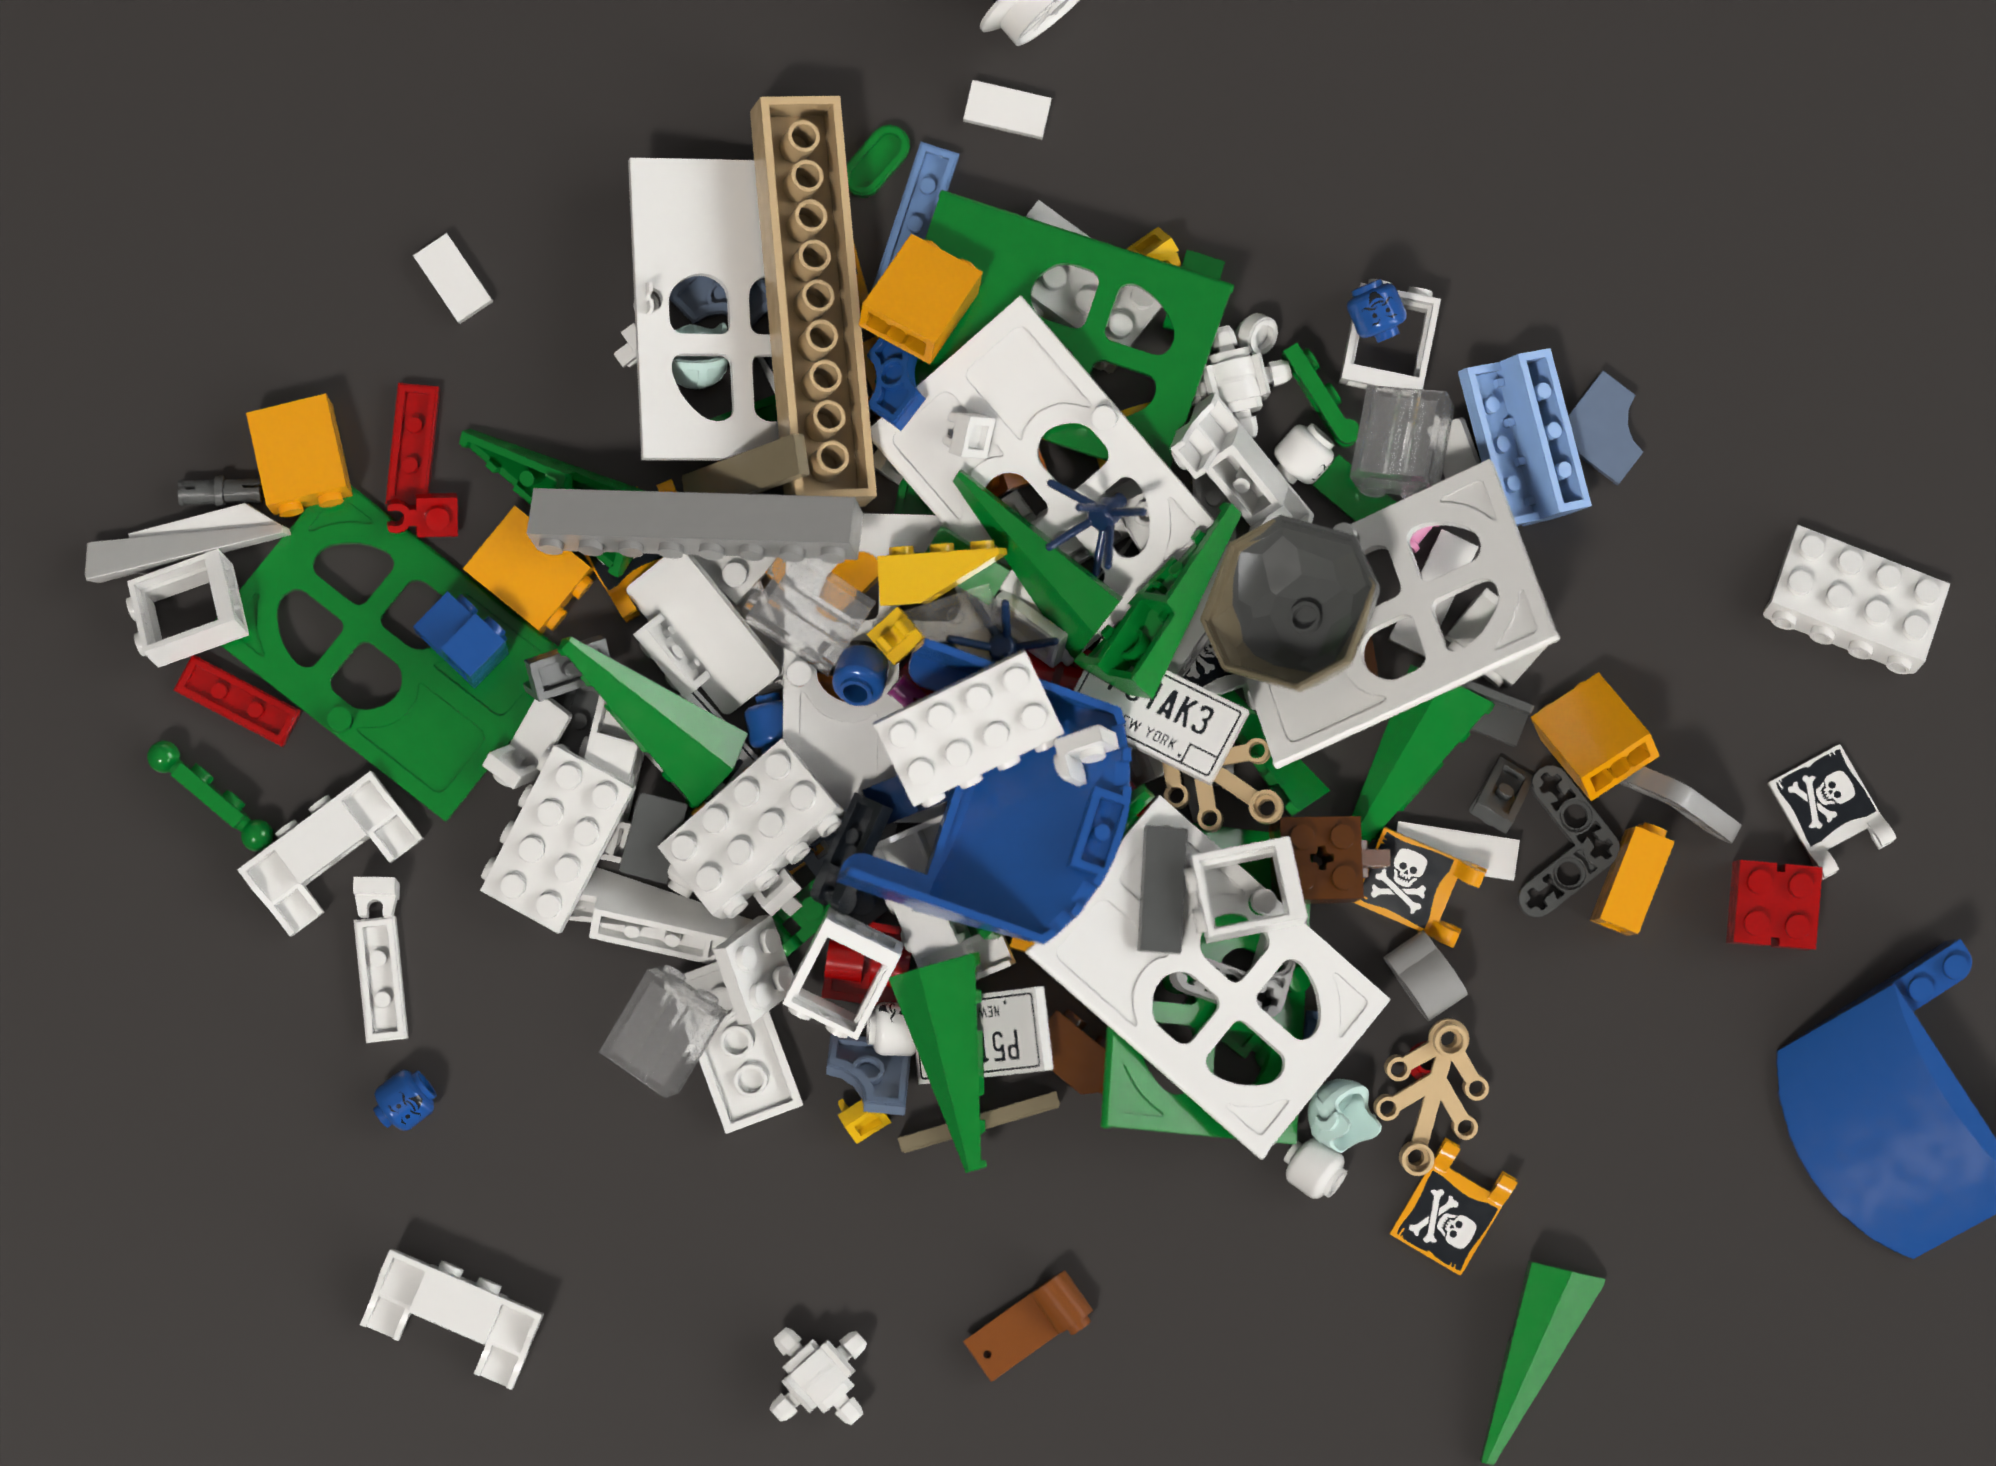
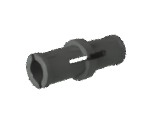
M216 475L213 480H178V488H181L178 489V502L180 506L215 504L217 508H225L227 504L263 503V495H260L263 494L260 477L226 479L224 475Z

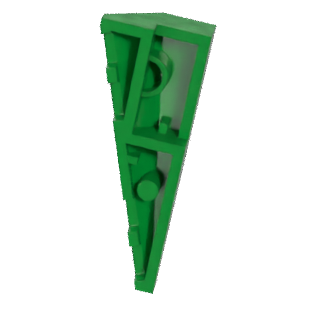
M961 469L953 479V483L990 538L995 541L997 548H1007V555L1004 556L1005 560L1043 616L1068 634L1065 648L1070 656L1076 659L1123 597L1060 548L1056 547L1048 551L1045 546L1052 541L1050 537Z
M573 637L561 640L557 649L558 653L561 656H567L582 674L580 679L586 686H592L606 702L603 706L641 751L649 753L663 769L661 773L668 782H674L685 795V803L691 808H698L733 771L748 733Z
M1410 664L1407 674L1416 671L1419 667ZM1458 686L1390 717L1352 816H1361L1362 840H1367V845L1373 839L1377 840L1380 837L1383 827L1398 811L1402 812L1444 765L1442 761L1459 742L1463 743L1471 735L1469 732L1484 714H1489L1495 706L1493 702L1462 686Z
M1234 690L1219 695L1249 710V715L1235 740L1237 746L1247 744L1253 738H1261L1266 741L1258 715ZM1256 744L1251 749V756L1253 758H1260L1265 753L1264 745ZM1272 756L1263 764L1252 763L1269 789L1282 799L1284 811L1288 817L1294 816L1330 791L1301 759L1279 769L1274 767Z
M979 951L920 967L889 978L966 1173L986 1167V1160L981 1159L980 1134L985 1132V1120L980 1119L979 1097L984 1094L983 1031L977 1030V1004L982 1002L981 990H976V966L981 964Z
M1528 1261L1510 1341H1507L1481 1453V1463L1495 1464L1600 1293L1606 1279Z

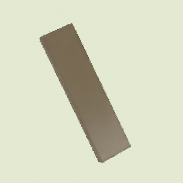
M804 434L785 436L682 475L684 492L759 494L808 476L810 473Z
M1053 1091L980 1113V1119L985 1120V1129L1059 1108L1060 1102L1057 1092ZM945 1123L898 1137L901 1152L907 1153L951 1140L952 1137Z

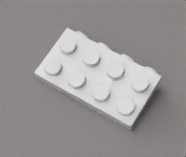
M1040 200L1036 202L1025 216L1089 237ZM1062 265L1054 267L1042 275L1035 283L1031 294L1032 306L1042 318L1071 328H1080L1085 324L1098 288V278L1093 273L1074 266ZM1135 286L1123 287L1118 293L1107 324L1106 337L1111 341L1132 347L1162 307L1142 289ZM1102 361L1093 366L1098 370H1105L1108 373H1113L1117 368L1116 365Z
M1797 525L1793 530L1770 601L1765 606L1763 616L1781 629H1795L1808 634L1817 643L1833 644L1848 650V653L1856 658L1875 660L1885 664L1894 673L1915 674L1926 661L1950 583Z
M1024 649L873 722L913 807L921 803L923 807L932 806L946 797L945 791L958 785L961 789L971 787L983 780L982 773L995 767L999 771L1008 769L1021 761L1019 755L1035 749L1037 753L1045 751L1055 745L1054 740L1057 737L1065 734Z
M780 739L657 847L711 915L720 919L726 917L730 919L740 914L747 907L748 902L746 900L757 890L762 892L771 887L778 880V872L789 863L793 865L801 861L810 852L809 846L820 836L827 837L837 830L842 823L840 819L845 815L846 811L834 801L785 740Z
M564 744L554 745L552 749L547 748L537 764V770L541 772L534 786L529 784L522 793L518 802V806L522 807L516 821L511 820L503 830L500 837V842L503 843V846L497 858L493 856L487 862L481 875L485 882L480 889L483 893L558 934L563 932L637 788L571 752L570 748Z

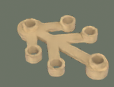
M1253 738L1247 744L1233 746L1222 766L1251 761L1258 765L1267 762L1271 756L1267 742L1261 738ZM1256 744L1264 745L1265 753L1260 758H1253L1251 756V749ZM1162 762L1166 782L1164 799L1175 809H1182L1190 801V792L1182 785L1180 771ZM1221 766L1214 782L1248 804L1250 814L1256 821L1269 825L1281 818L1284 812V804L1275 792L1267 789L1257 791ZM1194 778L1200 809L1197 815V822L1203 830L1216 832L1222 827L1224 817L1216 807L1213 784L1210 786ZM1175 789H1182L1184 792V798L1179 803H1173L1170 800V794ZM1266 801H1272L1275 805L1274 812L1267 816L1263 815L1260 810L1261 805ZM1208 812H1215L1217 814V822L1213 826H1206L1203 822V818Z
M1445 1018L1437 1021L1429 1030L1427 1042L1404 1056L1395 1054L1387 1058L1384 1070L1394 1081H1404L1409 1077L1412 1069L1432 1058L1434 1060L1429 1074L1393 1095H1379L1373 1104L1374 1112L1380 1119L1391 1121L1399 1115L1402 1109L1423 1097L1412 1139L1403 1145L1399 1152L1401 1166L1414 1176L1425 1175L1434 1165V1154L1428 1147L1440 1101L1452 1120L1451 1129L1458 1138L1469 1140L1478 1132L1477 1121L1467 1114L1447 1079L1451 1061L1463 1078L1462 1090L1471 1100L1479 1101L1484 1099L1489 1092L1488 1082L1477 1073L1465 1052L1469 1045L1468 1030L1456 1019ZM1448 1031L1453 1032V1042L1449 1045H1443L1441 1043L1442 1035ZM1397 1061L1403 1062L1404 1070L1398 1075L1392 1074V1065ZM1474 1081H1481V1091L1471 1094L1469 1091L1470 1084ZM1385 1101H1392V1111L1388 1114H1382L1380 1111L1381 1104ZM1463 1120L1471 1122V1128L1466 1133H1460L1458 1130V1126ZM1413 1150H1420V1160L1415 1163L1409 1162V1153Z

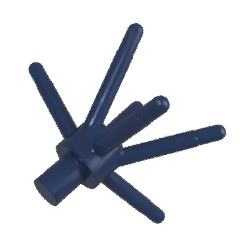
M1049 479L1047 485L1079 502L1076 504L1075 509L1079 512H1088V518L1047 543L1045 548L1051 551L1090 526H1093L1099 530L1091 573L1098 577L1103 555L1104 568L1109 570L1112 567L1115 524L1122 517L1145 516L1147 509L1136 507L1124 508L1127 505V499L1122 493L1118 492L1112 497H1103L1096 502L1053 479Z
M970 593L967 594V597L992 637L989 642L954 635L946 637L948 643L988 651L993 658L991 661L995 663L1023 649H1038L1055 646L1059 643L1057 637L1018 642L1012 637L1010 607L1007 599L1001 601L1003 633H1000L978 598Z

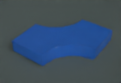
M879 338L866 355L874 364L877 375L875 391L868 404L873 412L902 431L926 400L919 392L915 382V366L918 358Z

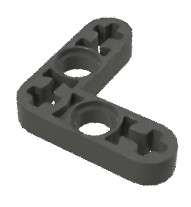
M1553 765L1537 770L1533 774L1530 788L1534 797L1573 847L1525 883L1519 890L1517 905L1521 912L1532 918L1543 917L1553 911L1616 860L1620 850V844L1616 836L1568 775L1561 768ZM1544 773L1549 778L1554 775L1559 778L1560 781L1556 784V789L1562 796L1568 790L1574 796L1562 802L1556 811L1551 806V803L1558 801L1556 796L1551 791L1543 793L1539 788L1543 784L1541 776ZM1570 805L1581 806L1586 813V821L1580 828L1569 827L1564 821L1565 809ZM1593 823L1599 828V830L1592 832L1593 836L1599 842L1607 840L1610 843L1606 850L1609 855L1607 859H1604L1602 856L1594 858L1590 852L1594 849V845L1588 837L1584 838L1582 843L1576 837L1588 831ZM1564 862L1574 863L1579 869V879L1572 886L1563 885L1557 878L1558 867ZM1548 875L1552 885L1562 892V895L1556 898L1554 891L1550 892L1542 900L1545 905L1542 910L1537 906L1529 908L1526 904L1530 899L1527 892L1531 888L1533 891L1539 892L1548 886L1542 880L1543 877Z

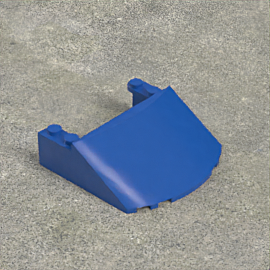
M924 638L913 648L908 670L911 679L918 686L936 692L995 662ZM1038 678L1065 733L1057 737V739L1095 725H1101L1116 733L1119 749L1105 753L1106 757L1098 762L1083 763L1087 784L1078 787L1063 780L1058 775L1054 765V755L1057 754L1055 745L1038 753L1035 749L1019 755L1021 761L1008 769L999 771L995 767L982 773L983 780L965 789H961L959 785L951 789L924 874L866 853H857L844 861L836 882L910 907L915 912L1041 945L1046 944L1082 912L1097 888L1101 886L1123 838L1131 800L1130 762L1132 758L1131 747L1128 748L1124 727L1126 722L1121 707Z
M1961 939L1947 940L1776 1051L1779 1103L1782 1105L1790 1140L1809 1177L1831 1205L1843 1217L1847 1218L1854 1226L1864 1232L1865 1235L1911 1259L1926 1253L1996 1214V1138L1913 1012L1963 980L1969 974L1972 967V958Z

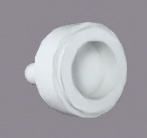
M1254 313L1246 317L1234 333L1238 342L1237 346L1241 348L1248 347L1249 352L1253 355L1261 353V355L1266 354L1272 349L1277 340L1278 326L1275 320L1262 313Z

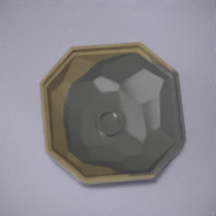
M1279 515L1229 543L1200 620L1223 670L1296 692H1303L1337 676L1352 665L1374 611L1380 587L1355 535Z

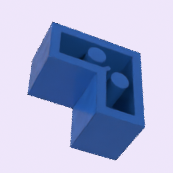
M447 591L413 628L419 637L475 689L509 654L506 646L508 639L505 636L506 632L490 616L482 620L476 614L478 610L463 595L460 594L455 599Z

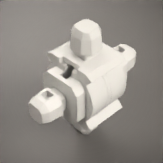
M1229 325L1219 327L1212 346L1213 351L1217 350L1218 353L1210 355L1208 358L1207 366L1204 369L1192 406L1216 392L1249 435L1255 438L1258 432L1257 419L1251 413L1259 411L1263 407L1262 401L1271 394L1269 384L1276 387L1287 383L1292 378L1288 361L1277 360L1268 362L1267 367H1264L1261 353L1250 356L1248 347L1235 349L1234 346L1238 342L1233 329Z
M787 1327L773 1338L776 1347L784 1356L787 1353L791 1358L782 1366L788 1375L781 1381L789 1392L785 1395L780 1393L770 1406L771 1412L780 1422L788 1420L798 1411L795 1408L800 1404L809 1413L816 1407L825 1413L834 1406L837 1409L835 1414L844 1423L852 1425L863 1415L862 1407L854 1397L849 1399L846 1395L855 1386L849 1380L855 1369L847 1361L851 1357L856 1359L865 1350L867 1342L857 1331L849 1332L839 1340L841 1344L837 1348L829 1340H826L819 1346L814 1339L803 1347L800 1344L802 1339L792 1329Z

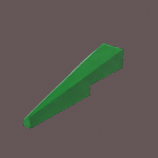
M467 429L461 433L459 444L463 448H470L486 462L485 467L492 473H499L514 486L512 490L530 505L533 488L645 491L473 429ZM603 552L602 555L596 556L609 568L608 572L615 577L622 576L634 558L617 552Z
M1223 502L1219 506L1221 512L1214 523L1205 532L1198 529L1191 536L1194 544L1179 560L1171 557L1128 602L1130 608L1123 619L1115 627L1108 624L1100 632L1104 639L1089 655L1081 652L1074 662L1080 668L1127 695L1153 699L1242 515L1232 503Z

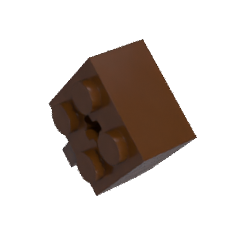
M1361 816L1281 817L1277 822L1269 824L1270 840L1290 836L1305 904L1349 903L1364 899L1363 878L1369 877L1368 869L1391 866L1390 849H1368L1367 840H1362ZM1315 853L1317 857L1322 858L1323 863L1319 867L1317 863L1310 861V856ZM1270 857L1271 890L1282 903L1273 857Z
M1069 1009L1063 1014L1055 1010L1048 1018L1054 1069L1051 1071L1081 1095L1096 1092L1103 1095L1106 1039L1099 1035L1093 1040L1082 1030L1087 1024Z

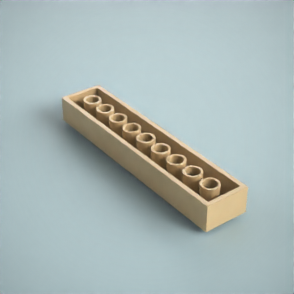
M840 96L760 97L750 111L778 433L779 439L791 434H804L810 473L808 476L783 484L784 495L855 497L859 506L865 507L877 496L862 328L859 326L860 306Z

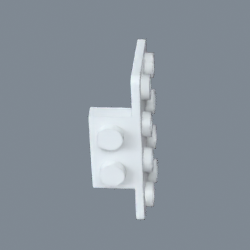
M683 554L681 558L677 559L663 557L628 585L626 590L628 596L649 621L633 635L639 641L640 648L644 654L655 661L665 674L669 685L679 691L684 699L701 686L722 713L731 714L781 675L782 667L693 555Z

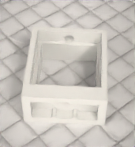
M1369 279L1368 283L1378 279ZM1382 280L1383 284L1390 283L1388 281ZM1360 283L1359 287L1366 285V283ZM1409 287L1408 292L1397 290L1405 309L1425 313L1413 376L1354 364L1360 336L1351 319L1338 384L1415 400L1420 398L1441 299L1432 297L1433 292L1430 290Z
M219 549L127 581L130 597L126 598V605L138 628V632L134 634L136 647L141 656H147L158 668L249 635L234 566ZM210 583L218 620L162 640L154 602Z
M1290 836L1191 855L1189 861L1190 868L1184 869L1188 893H1196L1199 907L1192 909L1197 934L1204 933L1206 943L1302 925L1307 919ZM1273 857L1285 913L1216 927L1204 870Z
M829 907L785 993L783 1004L788 1006V1010L793 1015L801 1019L810 1020L813 1018L825 1024V1028L835 1036L840 1038L850 1036L857 1040L901 957L904 943L850 916L840 914ZM827 937L881 963L856 1014L801 988Z

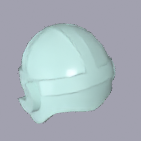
M723 322L716 328L688 324L675 331L686 334H723L728 330L726 323ZM678 356L672 362V372L676 383L690 389H704L714 385L721 380L728 367V360L720 356Z
M1334 1079L1322 1085L1311 1097L1308 1106V1121L1314 1138L1319 1143L1342 1153L1359 1142L1378 1136L1382 1126L1376 1119V1115L1372 1114L1369 1110L1368 1089L1362 1084L1349 1079Z

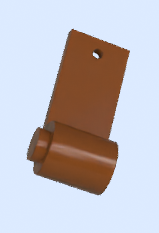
M1064 1269L962 1342L989 1381L993 1382L1058 1334L1068 1330L1072 1336L1092 1322L1088 1315L1093 1311V1308Z

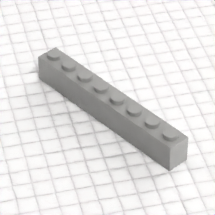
M533 488L527 535L537 550L549 555H559L563 551H579L588 556H600L603 552H617L627 557H640L643 553L660 554L663 557L672 559L681 558L683 554L699 555L710 560H719L723 556H740L742 559L749 561H760L764 557H780L788 562H801L804 558H816L828 563L837 564L844 562L845 559L858 560L863 512L855 497Z

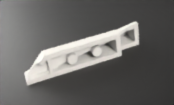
M242 503L129 533L128 539L87 543L85 578L86 581L102 583L136 573L145 574L215 549L225 553L290 536L291 532L289 528L264 515L251 505Z
M598 867L592 873L569 918L571 921L591 922L589 938L705 964L716 962L712 949L752 921V919L740 915L730 919L728 917L724 919L717 918L711 915L701 902Z

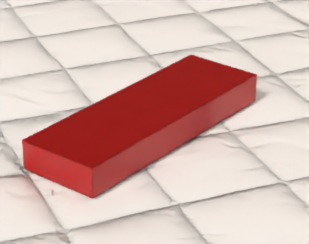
M398 383L386 505L387 501L391 499H401L408 505H415V494L429 493L440 388L437 386Z
M195 655L191 656L173 690L283 748L303 712Z

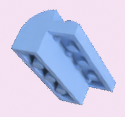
M1551 348L1520 353L1500 362L1468 367L1458 371L1481 462L1491 459L1494 463L1516 525L1527 526L1592 506Z

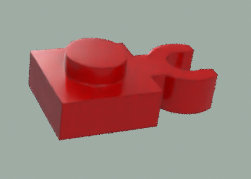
M457 493L415 494V505H408L401 499L387 501L388 511H400L403 514L399 521H387L389 532L401 533L407 530L409 526H416L417 537H458Z

